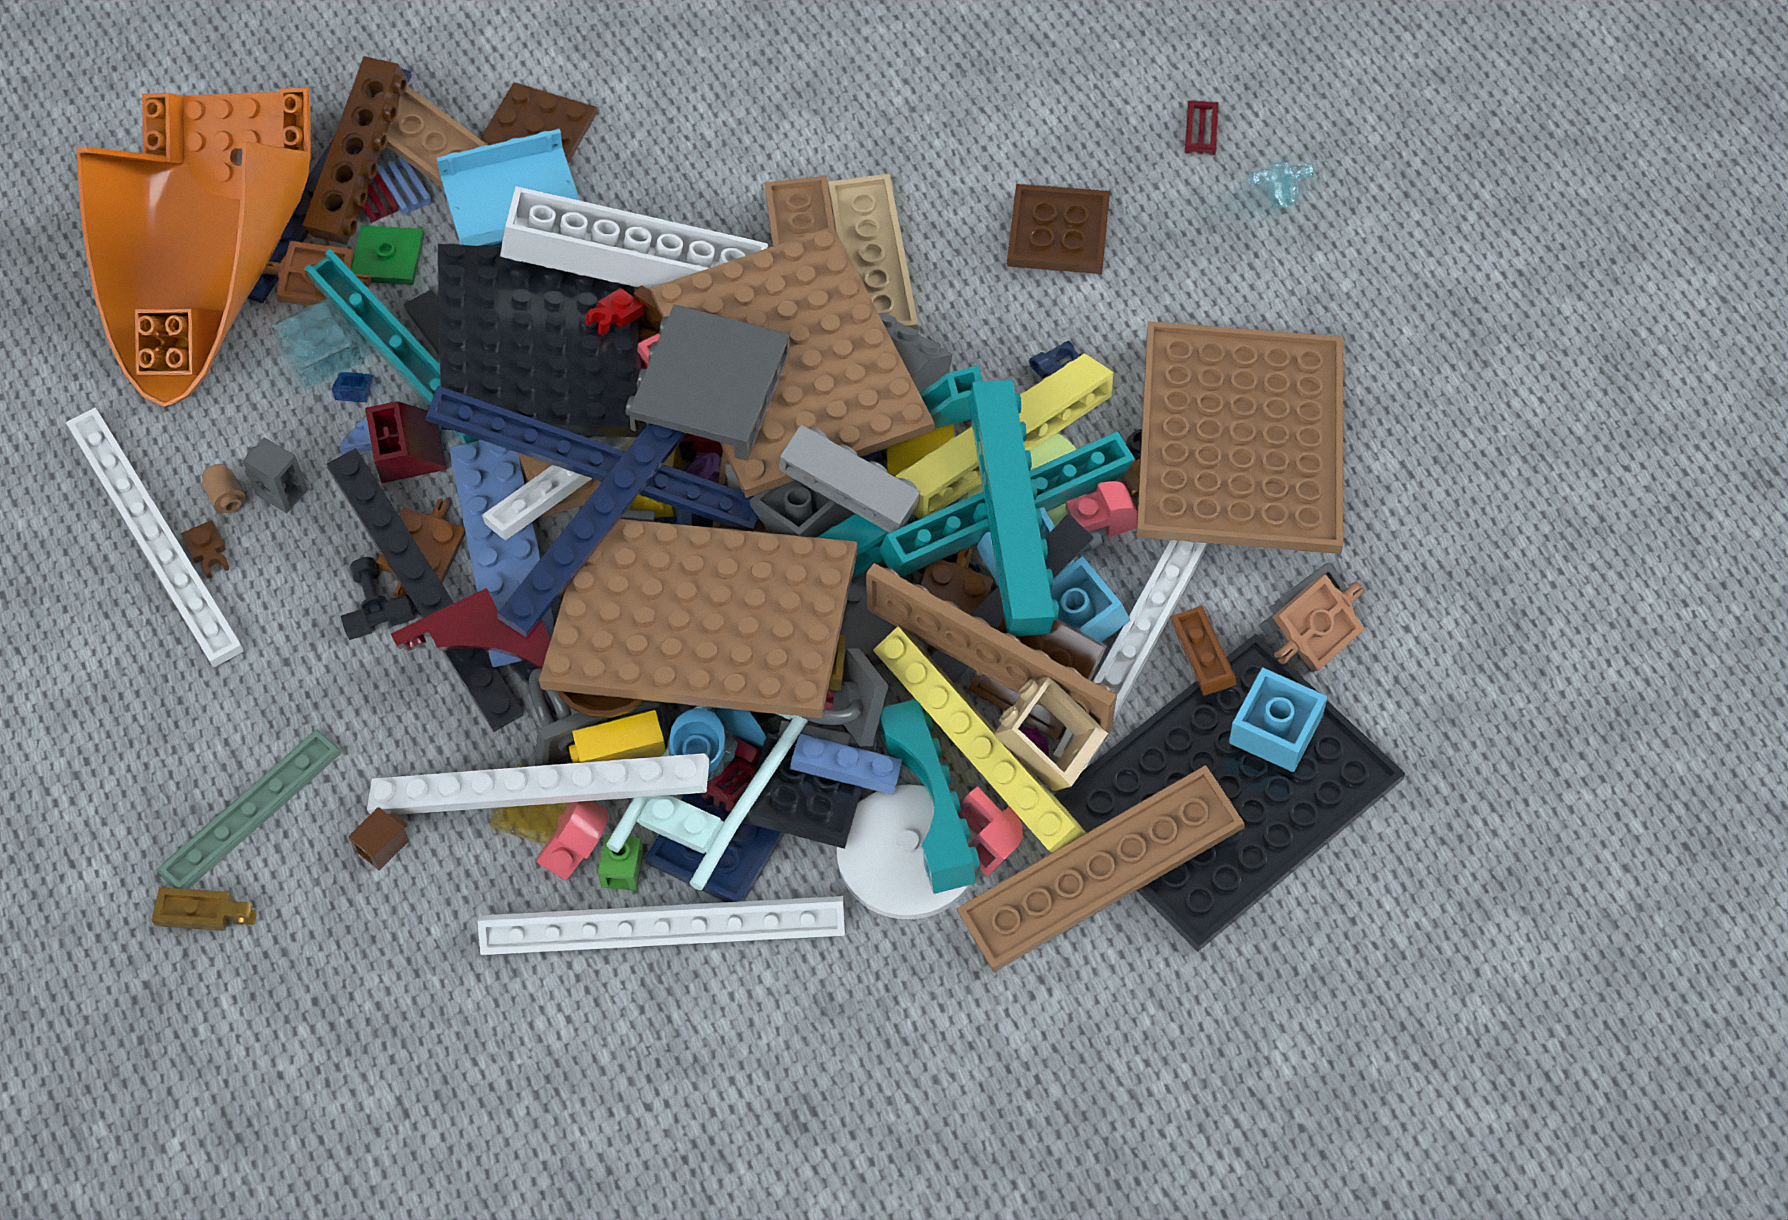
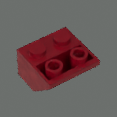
M399 401L365 408L374 462L381 483L447 470L439 426L425 421L428 410Z

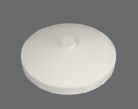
M898 785L895 787L894 795L877 791L858 803L845 849L837 847L838 868L843 882L850 893L870 910L887 917L919 919L933 916L958 902L971 886L968 885L933 894L924 867L922 843L929 832L934 815V803L925 786ZM970 828L968 844L977 836ZM978 868L975 869V877H976Z

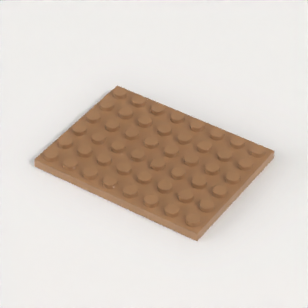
M834 226L651 288L652 297L662 319L664 316H669L675 304L789 334L790 353L748 461L735 458L734 446L720 442L745 498L795 481L794 478L779 470L781 454L801 424L809 429L816 428L822 431L828 440L839 446L841 444L849 446L859 457L935 431V423Z
M1148 321L1136 537L1341 554L1343 548V337Z
M619 519L566 587L539 678L541 689L822 718L857 558L858 544L856 541Z

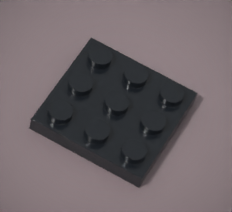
M767 734L754 776L781 736ZM795 740L742 822L845 849L863 787L790 769L797 740Z

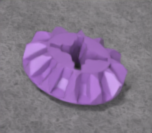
M717 453L701 455L690 462L683 471L714 482L720 475L721 457Z

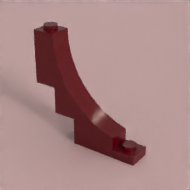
M487 588L391 633L396 646L399 649L406 647L407 651L427 643L425 637L431 635L439 651L452 649L496 651L522 659L538 668H543L551 641L542 619L527 638L498 619L499 611ZM620 716L607 718V722L618 720L621 718Z

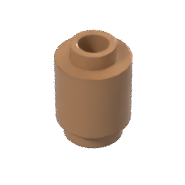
M215 464L203 472L202 486L214 509L219 513H233L237 511L244 503L246 496L233 471L223 464Z

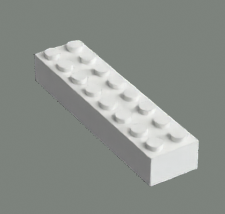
M515 186L500 256L515 261L568 271L578 275L604 279L610 282L635 287L643 285L651 290L652 287L767 249L768 243Z

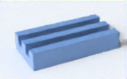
M398 157L399 162L394 163L391 160L387 162L388 167L378 166L377 172L404 216L432 202L410 164L403 158ZM403 168L422 200H417L398 169ZM392 172L411 205L406 206L387 174Z

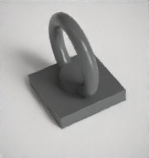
M860 648L847 649L843 662L841 691L831 690L835 692L832 705L833 711L823 710L822 718L800 717L820 724H844L859 746H872L888 685Z
M536 668L529 677L532 703L542 725L541 728L537 729L535 766L571 764L572 759L568 746L575 744L572 731L606 723L607 718L589 717L580 712L572 715L570 707L558 695V691L546 690L558 716V720L555 721L547 704L544 689H541L539 683L542 668Z

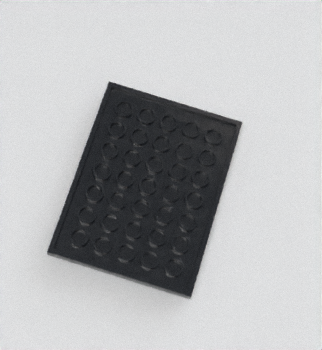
M438 244L437 272L441 387L578 435L637 438L647 426L646 422L640 421L637 430L633 431L631 430L630 416L626 415L627 402L631 395L635 396L637 393V381L641 371L640 354L637 352L639 343L637 319L622 328L613 323L610 326V330L602 335L598 333L599 322H594L589 326L585 324L587 312L597 308L598 301L620 288L634 297V286L501 257L502 247ZM441 426V430H451Z
M1254 634L1226 657L1235 675L1237 685L1203 696L1198 682L1195 681L1081 772L1071 787L1060 789L1054 794V797L1088 833L1206 765L1243 820L1245 828L1136 890L1197 952L1404 780L1405 772L1328 700L1326 701L1323 717L1294 772L1230 744L1232 723L1262 668L1317 691L1287 662L1285 664L1279 663L1277 661L1279 658L1274 656L1275 651L1257 634Z

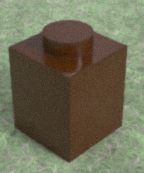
M379 806L348 836L354 851L379 871L409 842L405 831L407 825L403 819L394 812L387 814Z

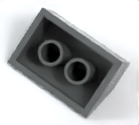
M879 314L918 392L926 389L943 375L949 373L953 354L941 348L938 342L928 340L918 334L916 329L899 323L894 316Z
M797 480L756 494L749 500L750 506L768 532L772 534L817 538L831 527L856 514Z

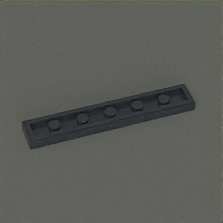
M1069 513L1045 537L1048 548L1045 565L1046 569L1052 570L1053 580L1094 539ZM999 586L971 614L972 617L984 619L996 630L1004 617ZM938 649L930 656L953 683L969 669V666Z

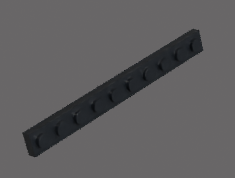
M355 448L326 463L328 471L421 619L454 604L358 450ZM452 649L442 651L493 732L524 716L523 710L497 669L492 666L485 650Z

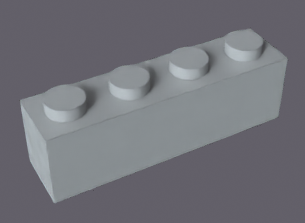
M801 424L780 456L779 470L889 533L904 527L918 506L921 491L917 490L911 481L892 476L887 473V470L881 464L874 461L867 462L857 456V453L852 448L844 444L840 446L828 440L822 431L816 428L809 429Z

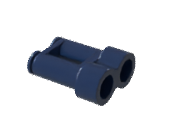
M1066 341L1047 353L1040 352L1031 357L1029 365L1043 380L1083 354H1078L1074 350L1073 344L1070 341ZM1067 355L1071 357L1069 361L1059 365L1057 361Z

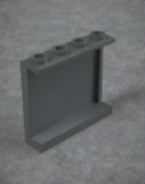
M674 304L669 316H664L661 321L659 331L661 336L658 343L653 342L651 345L647 369L640 371L637 381V393L635 396L631 395L627 402L626 415L630 416L631 430L636 431L640 421L715 440L733 445L735 458L748 461L790 353L789 334Z

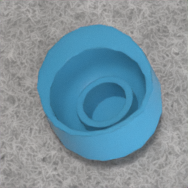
M715 707V713L728 735H733L757 748L764 746L765 734L749 711Z
M701 708L684 712L672 725L668 742L669 756L705 753L710 760L708 774L718 767L725 749L726 737L719 717L715 713Z

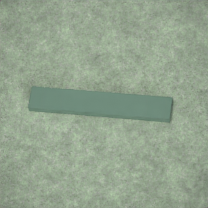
M316 729L156 869L157 873L172 888L189 889L342 754L341 750Z

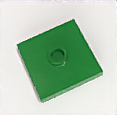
M361 225L351 271L354 274L370 275V282L414 285L424 239L423 229Z

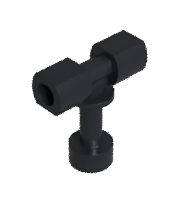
M362 557L350 564L353 581L361 583L365 600L360 605L361 609L341 615L344 631L349 640L371 634L372 626L387 621L393 627L415 619L407 595L390 600L378 595L374 579L378 578L379 569L374 558Z

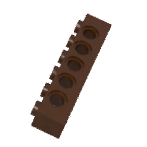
M366 56L362 58L302 225L312 237L347 245L350 236H353L356 231L357 216L360 208L366 203L367 188L370 180L376 175L379 154L386 147L390 123L395 121L400 95H403L406 91L407 76L398 63ZM382 92V94L379 97L374 98L376 94ZM372 120L369 125L364 126L367 121ZM363 148L358 154L353 155L357 149ZM353 176L350 181L343 183L347 177ZM343 204L339 210L333 212L336 206Z

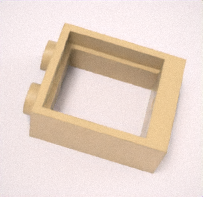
M1049 676L1036 681L1029 680L1019 690L1018 696L1020 698L1016 704L1009 707L999 719L1001 725L994 735L1052 791L1071 787L1108 733ZM1038 700L1075 735L1056 764L1018 729Z

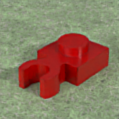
M620 288L598 301L597 308L587 312L585 324L589 326L594 322H599L598 333L600 335L605 334L610 330V326L613 323L622 328L642 316L644 304Z

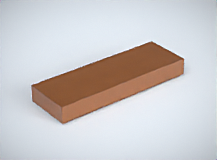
M1203 606L1170 616L1175 634L1203 696L1237 685L1235 675Z

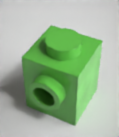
M629 834L620 851L614 852L606 846L612 835H605L598 870L601 887L637 891L644 853L641 838H636Z

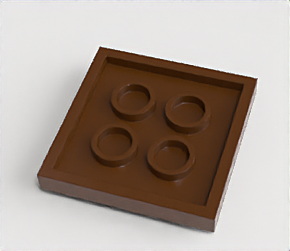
M513 82L480 139L487 145H493L513 138H523L543 131L560 129L562 148L569 164L598 113L597 107Z
M1016 184L1007 267L1102 274L1110 191Z
M1003 617L997 630L1007 633L1005 618ZM1059 619L1053 621L1049 634L1015 636L1020 643L1033 650L1043 651L1051 660L1064 667L1069 666L1076 669L1081 676L1088 680H1091L1107 648L1103 643ZM978 671L968 688L971 692L1005 711L1009 707L1014 706L1020 698L1017 692ZM1037 703L1024 719L1028 724L1057 740L1062 737L1067 728L1049 710Z

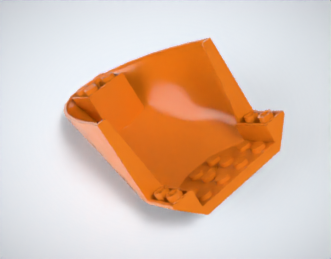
M308 87L279 88V92L206 95L142 94L143 153L96 147H76L80 212L85 251L95 301L107 340L120 368L142 397L163 407H169L193 394L208 374L227 333L276 249L287 223L300 202L309 174L311 138L310 88ZM240 150H242L241 166L237 162V154Z

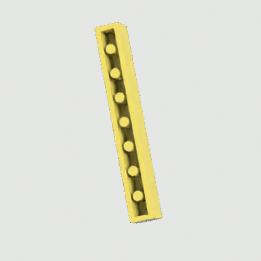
M1084 353L1074 361L1068 362L1051 376L1045 377L1034 387L1020 394L1021 413H1019L1020 422H1025L1026 424L1025 450L1031 451L1112 397L1113 371ZM972 426L960 435L951 438L946 444L932 453H928L923 459L909 468L903 469L895 476L898 479L905 478L911 481L917 490L921 491L918 506L912 513L917 518L922 519L942 510L982 483Z
M897 626L873 649L1050 852L1053 853L1087 834L1038 777L994 735L996 730L909 633Z

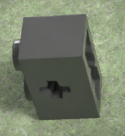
M265 437L257 446L252 447L247 452L243 463L256 495L283 512L288 513L308 491L296 456Z

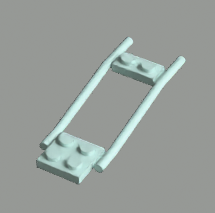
M697 705L695 708L707 709L710 711L713 707ZM778 714L789 720L792 719V721L725 822L721 821L717 816L670 795L636 797L632 800L606 846L614 852H619L636 822H639L641 826L700 853H706L690 881L692 887L702 890L737 828L808 720L800 716ZM668 748L661 757L669 756Z

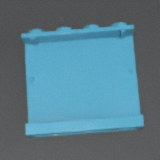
M560 129L543 131L532 136L513 138L506 142L489 146L483 145L476 149L449 153L446 156L437 157L440 178L460 245L502 247L515 186L579 201L562 148Z

